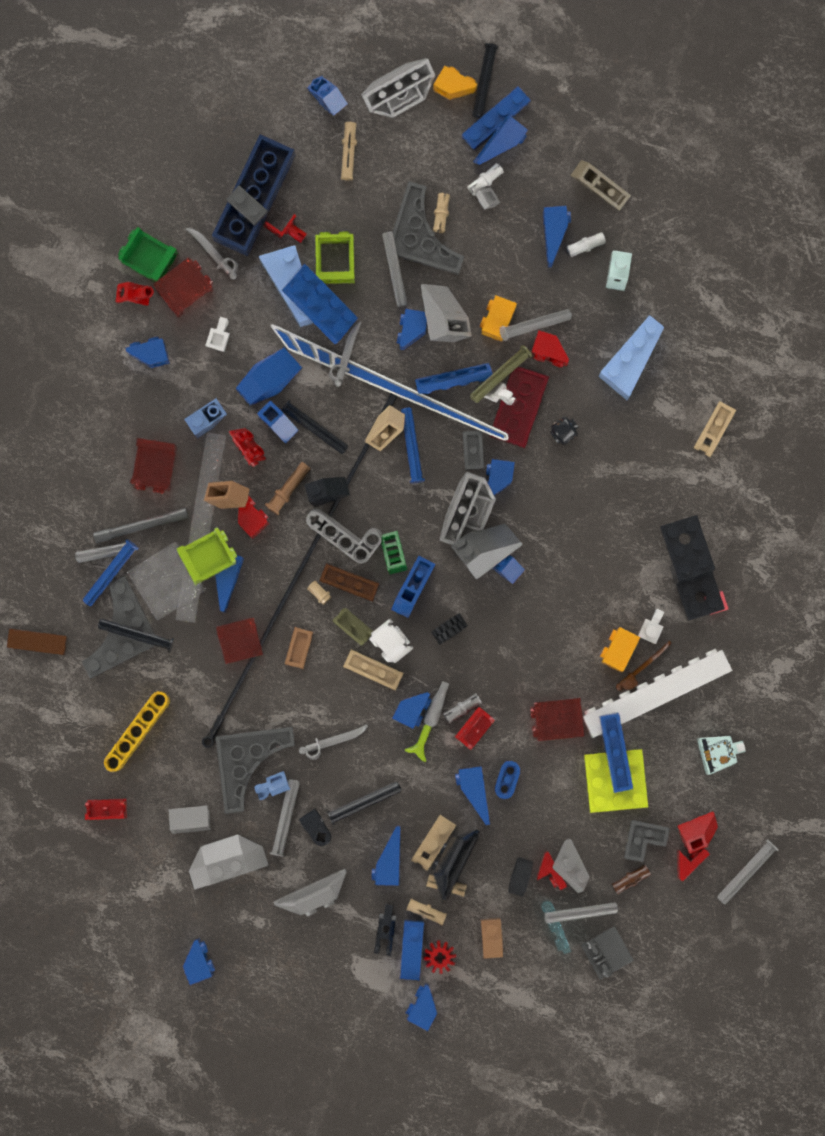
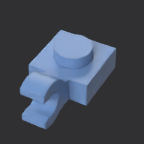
M284 771L267 777L266 783L258 784L254 787L259 800L267 798L269 793L274 796L290 789Z

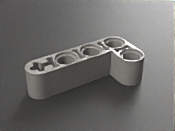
M319 508L312 509L306 518L309 527L357 563H365L382 541V533L379 529H369L360 539ZM318 515L319 519L314 522L312 520L313 516ZM324 520L327 521L325 522L323 528H321L320 526L321 524H323ZM333 526L336 529V533H328L326 527ZM375 534L378 537V541L371 542L368 536ZM347 537L351 540V544L348 546L344 545L341 539ZM363 549L367 555L360 557L357 554V550Z

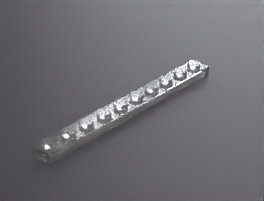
M207 432L188 544L210 533L214 505L205 502L204 498L208 483L219 481L226 435ZM185 566L176 620L195 623L201 583L194 584Z

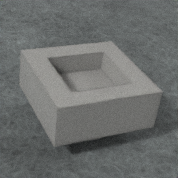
M491 187L480 189L475 193L484 210L496 207L500 203Z

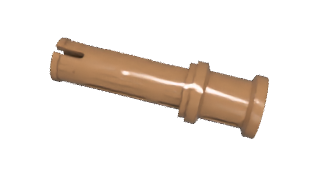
M301 462L283 487L274 492V497L269 503L265 504V507L278 516L280 514L279 510L285 503L290 501L289 496L311 468Z

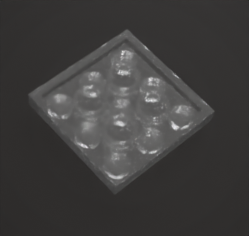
M176 542L127 571V574L157 621L206 591L202 582L197 585L194 584L177 553L176 548L179 546Z

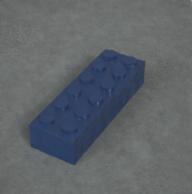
M260 134L233 191L238 186L242 187L269 213L296 156L294 149ZM227 202L213 231V241L248 256L268 213L254 226Z

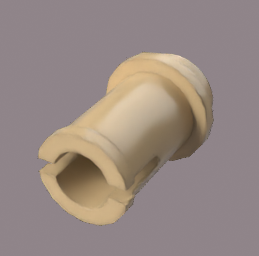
M316 580L307 588L319 600V604L322 603L324 605L331 598L330 592H326Z

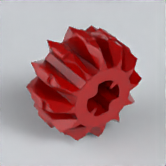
M437 940V947L430 943L432 951L425 949V952L430 956L423 957L425 961L431 960L426 964V967L429 968L434 965L432 968L433 973L439 968V973L443 974V967L449 972L450 967L447 964L454 966L455 962L450 959L457 957L456 954H449L454 950V947L446 949L448 946L447 941H445L443 947H441L440 940ZM438 952H442V955L445 954L446 956L442 958V962H438V959L435 960L434 958L438 955Z

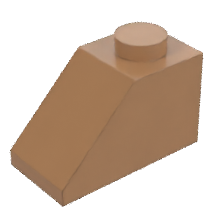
M480 919L484 959L503 957L501 919Z

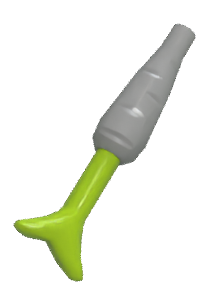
M442 681L439 690L424 715L423 721L425 725L417 744L405 749L408 753H416L423 762H426L424 745L431 728L436 726L439 721L446 691L449 683Z

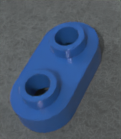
M507 761L501 766L495 785V793L502 799H508L514 793L520 774V767L516 762ZM508 767H512L514 769V772L512 774L507 773L506 770ZM503 785H506L508 787V791L506 793L501 792V787Z

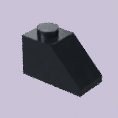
M345 477L322 478L304 485L309 502L314 507L350 496Z

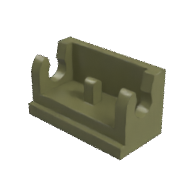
M343 608L339 615L332 620L334 624L360 646H363L372 636L371 633L373 631L347 608Z

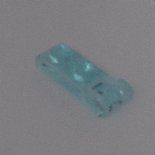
M545 900L542 902L541 908L545 913L555 911L554 905L550 901ZM560 922L547 923L551 933L555 932L557 939L554 942L557 950H562L563 954L571 952Z

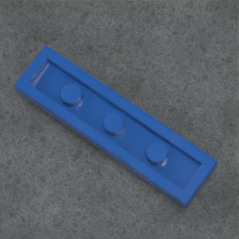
M517 87L462 134V138L475 150L494 134L506 116L514 117L531 100Z
M489 363L415 379L418 394H429L439 389H450L452 386H465L475 381L483 382L492 375V370Z
M619 712L601 715L599 719L613 792L633 789Z

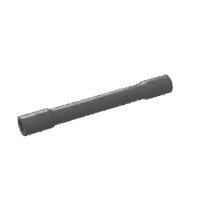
M185 507L170 511L167 514L93 533L97 544L122 535L188 519L189 516Z

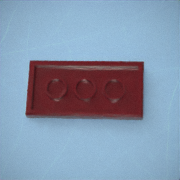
M519 366L510 373L506 390L512 392V397L516 400L512 405H508L501 399L492 426L507 433L508 440L504 441L492 435H489V437L525 449L549 376Z

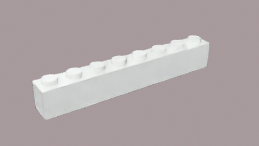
M715 648L705 653L707 657L701 660L697 657L688 661L689 666L682 668L680 665L672 669V674L666 677L663 673L653 678L655 682L649 685L645 682L636 686L637 691L630 693L628 690L620 694V699L614 702L611 698L601 703L603 707L597 710L593 707L584 711L585 716L582 719L591 738L602 734L599 719L601 715L619 712L621 724L731 672L732 669L723 650L717 652Z

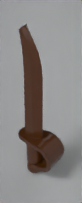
M668 641L632 673L628 672V676L616 685V689L621 691L623 689L630 690L635 688L638 684L635 676L657 659L672 643Z

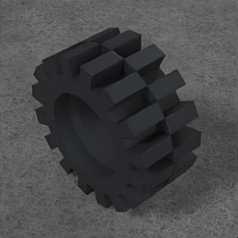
M458 613L435 628L431 633L438 644L441 645L464 630L468 625L461 614Z

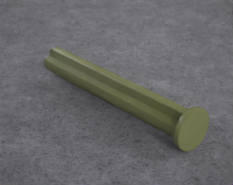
M522 345L515 355L470 394V398L475 403H478L522 362L532 357L529 349Z

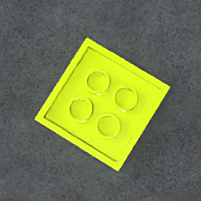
M642 749L626 751L633 789L617 793L613 792L606 753L584 755L590 813L648 807Z

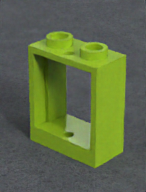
M343 231L338 234L321 232L320 235H315L316 275L324 284L355 283L353 234ZM349 243V271L322 272L321 244Z

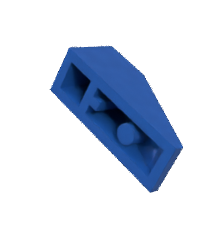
M506 116L473 162L480 165L517 146L518 143L521 144L527 137L526 132L528 129L511 116Z
M567 206L545 207L543 209L548 268L552 267L566 233L568 223H571L570 211L567 212Z
M238 555L235 558V565L215 575L220 611L226 613L244 558Z
M418 556L395 599L392 611L409 618L436 565L435 563Z
M482 766L459 769V774H455L456 785L461 786V790L486 825H490Z
M396 826L376 864V869H372V880H375V885L399 886L400 826Z
M404 920L400 979L420 980L424 921Z

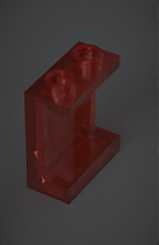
M189 257L153 284L156 291L177 318L184 314L183 310L208 291H213L211 285L214 283L208 275L203 276L200 272L202 268L196 260L192 262Z
M137 438V453L130 484L137 490L145 491L146 488H152L153 492L163 494L164 491H170L177 451L176 444Z
M580 698L535 702L533 707H530L531 719L535 718V726H532L533 738H537V741L585 737Z

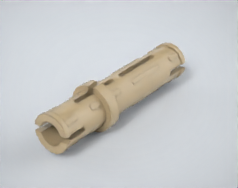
M345 122L344 139H342L341 179L346 181L353 180L355 145H357V140H355L356 123ZM349 135H351L350 148H348ZM348 154H349V168H347V157H348Z

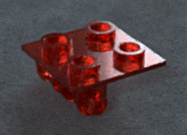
M254 618L216 627L225 664L263 655Z

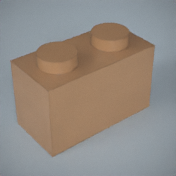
M234 481L208 483L204 501L220 509L245 507L250 489Z

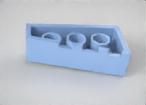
M295 245L259 256L260 262L299 326L312 324L313 322L282 291L283 287L301 267Z
M649 315L603 368L598 377L628 400L664 327Z

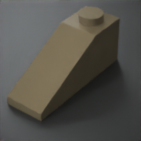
M581 160L570 175L619 211L631 196L586 161Z

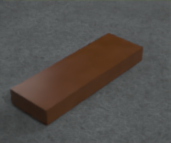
M327 563L319 580L322 583L371 602L374 601L380 585Z
M9 629L6 648L65 655L67 636Z

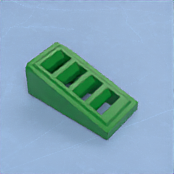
M398 531L382 534L381 545L389 574L408 570ZM396 539V542L385 544V541ZM398 546V549L387 551L389 548ZM400 554L399 557L389 559L390 556Z

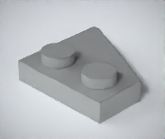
M565 840L552 868L577 893H580L585 889L589 880V874L572 840Z

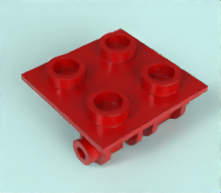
M242 428L229 431L233 438L232 441L239 448L238 450L242 451V456H245L244 458L248 465L255 467L259 464V461L266 460L263 449L253 440V434L249 430Z

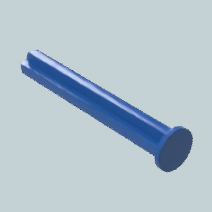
M403 408L401 412L405 414L404 435L411 473L410 484L421 483L425 479L422 477L412 408Z
M126 539L124 547L83 598L85 604L92 606L133 552L139 549L133 542Z

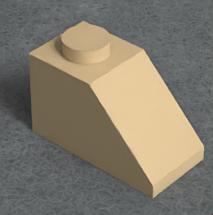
M389 405L376 419L365 442L379 451L383 450L403 431L405 414Z

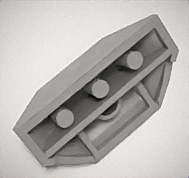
M428 58L406 63L373 81L361 95L369 112L393 118L424 101L436 75Z
M466 472L459 481L446 513L439 541L453 545L466 534L484 529L496 500L484 477Z
M235 835L201 846L189 869L194 889H198L268 866V861L263 846L240 835Z
M346 868L275 900V906L299 915L306 914V916L316 913V908L322 905L324 908L335 904L334 900L338 897L347 873Z

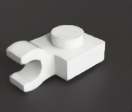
M220 317L217 329L211 328L206 347L225 352L230 336L229 333L225 332L229 322L227 318Z
M502 382L485 396V398L496 403L499 399H502L508 405H512L516 400L512 397L513 393L506 390L507 387Z
M656 609L651 621L645 619L638 636L656 644L663 629L659 622L664 611Z

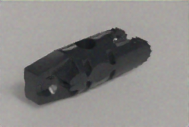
M385 904L384 914H379L374 954H379L381 939H387L386 955L391 956L397 917L392 915L393 905ZM383 926H389L390 931L384 933L382 930Z

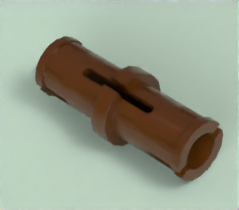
M643 865L631 873H626V876L612 883V886L618 895L632 886H637V883L651 876V873L647 866Z

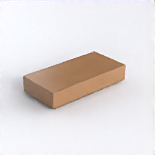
M297 627L294 628L285 660L286 665L304 669L314 632Z

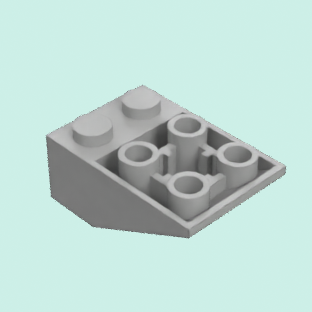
M422 284L421 290L430 341L457 342L472 337L469 318L447 286Z

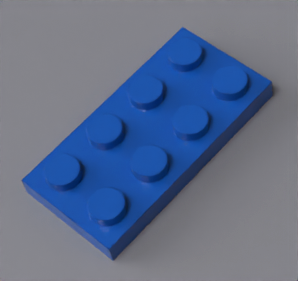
M306 264L299 268L282 289L289 299L334 344L342 339L358 319Z

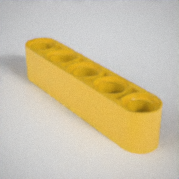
M155 692L106 756L104 766L108 771L117 772L121 770L168 707L170 698L166 693ZM159 695H163L165 698V702L161 706H158L155 702L156 697ZM150 710L153 713V719L148 722L144 719V714ZM139 726L142 730L139 737H135L132 733L133 728ZM123 742H128L130 745V750L127 753L121 750ZM113 757L118 760V766L114 769L109 764L110 759Z

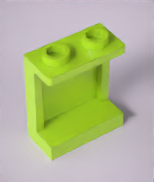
M218 527L213 532L185 547L182 545L176 548L195 585L236 564L235 558H237V554L233 547H228L226 543L228 538L223 530L219 531Z

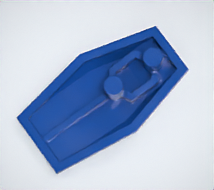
M282 348L256 363L236 387V390L251 406L278 395L302 367L285 348Z

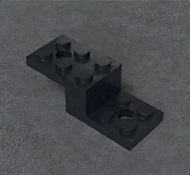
M691 516L660 526L672 563L670 570L687 621L725 610L713 575L716 569L698 516ZM682 534L689 536V543L682 544L679 541V536ZM697 592L705 594L706 600L704 602H698L695 599Z

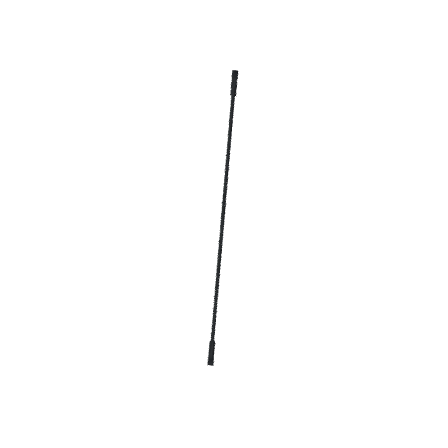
M390 394L381 413L389 405L393 406L398 397L397 395ZM365 443L346 479L347 485H349L370 446L369 444ZM341 499L334 501L328 512L329 516L332 517ZM324 520L323 524L321 525V528H323L325 522L327 521ZM317 533L221 714L217 716L208 735L202 739L204 747L210 748L214 745V738L225 719V714L321 537L320 534ZM207 738L211 739V745L209 746L205 745Z

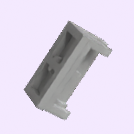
M208 806L169 809L171 833L211 830Z

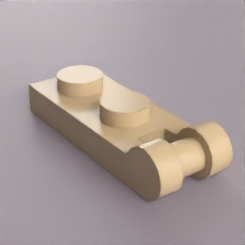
M719 401L694 449L698 451L700 449L705 452V455L711 457L736 410ZM705 438L712 441L710 446L703 443Z
M439 815L411 861L415 864L419 863L423 866V869L428 871L442 849L443 844L456 827V824ZM424 851L430 854L428 859L421 856Z

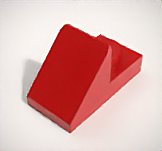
M703 848L691 853V859L688 860L677 850V878L683 882L710 853Z
M546 851L543 854L536 880L551 873L552 876L549 879L553 887L556 888L558 886L559 890H562L567 885L563 878L552 868L554 861L549 852Z

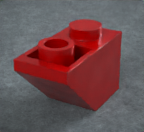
M538 330L531 352L534 359L541 362L545 360L550 361L552 365L560 368L563 366L567 367L569 358L558 337Z
M248 496L246 506L238 508V524L253 539L269 525L267 521L269 517L261 509L257 511L254 507L256 503Z
M714 812L677 826L681 840L689 854L708 847L718 828Z

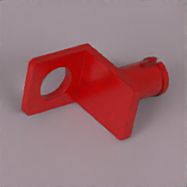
M295 214L282 232L267 221L263 225V227L280 239L284 234H289L301 243L307 233L294 225L293 221L297 216Z
M132 282L121 283L117 285L116 302L129 301L148 306L149 298L153 296L154 290L151 286L148 287V285L143 286ZM124 288V295L121 297V291Z

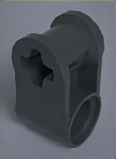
M315 808L299 818L301 825L316 845L325 846L330 843L332 839L331 832ZM319 833H326L325 842L318 840L320 837Z

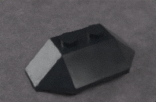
M478 830L450 838L449 842H445L442 846L440 860L436 859L432 867V871H434L433 878L441 901L445 905L480 836V831Z

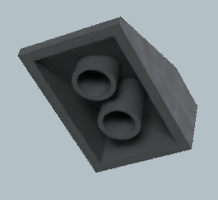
M501 524L466 534L451 545V547L477 580L523 544L506 524Z

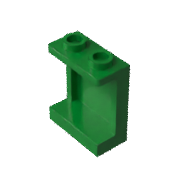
M137 227L136 230H132L129 234V241L126 246L121 247L118 259L123 265L160 285L179 253L176 248L171 245L167 246Z

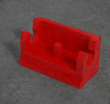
M478 707L456 734L455 738L472 750L495 720Z
M127 799L87 800L85 803L87 808L85 820L127 818Z

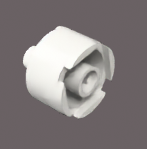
M388 619L371 633L372 637L369 639L375 647L382 649L383 652L381 654L388 663H396L414 648L413 646H408L410 641L400 628L391 625L393 623L391 619Z

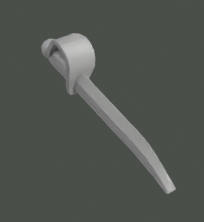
M186 228L217 262V269L222 268L231 279H235L237 277L235 272L238 269L237 261L231 258L223 259L200 232ZM229 261L234 263L233 269L228 265Z
M361 322L355 325L348 335L340 365L332 366L329 371V377L335 381L336 387L342 385L341 381H343L345 372L350 371L347 365ZM335 369L338 370L336 377L332 374V371Z
M366 724L358 729L318 741L316 738V743L306 745V748L301 747L299 752L300 754L306 753L307 757L311 760H316L320 757L322 748L351 740L363 733L368 725ZM318 750V753L314 756L308 754L309 752Z

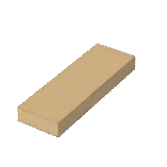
M352 649L343 666L395 691L404 674Z

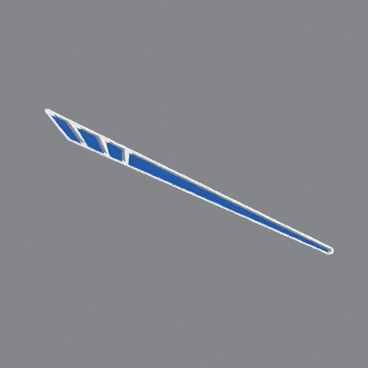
M274 324L271 325V328L288 350L330 368L336 364L340 365L342 356ZM351 360L348 361L347 368L350 371L345 372V374L496 438L504 441L508 440V434L422 393L418 394L417 391Z

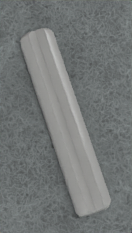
M126 543L76 552V561L80 563L117 556Z

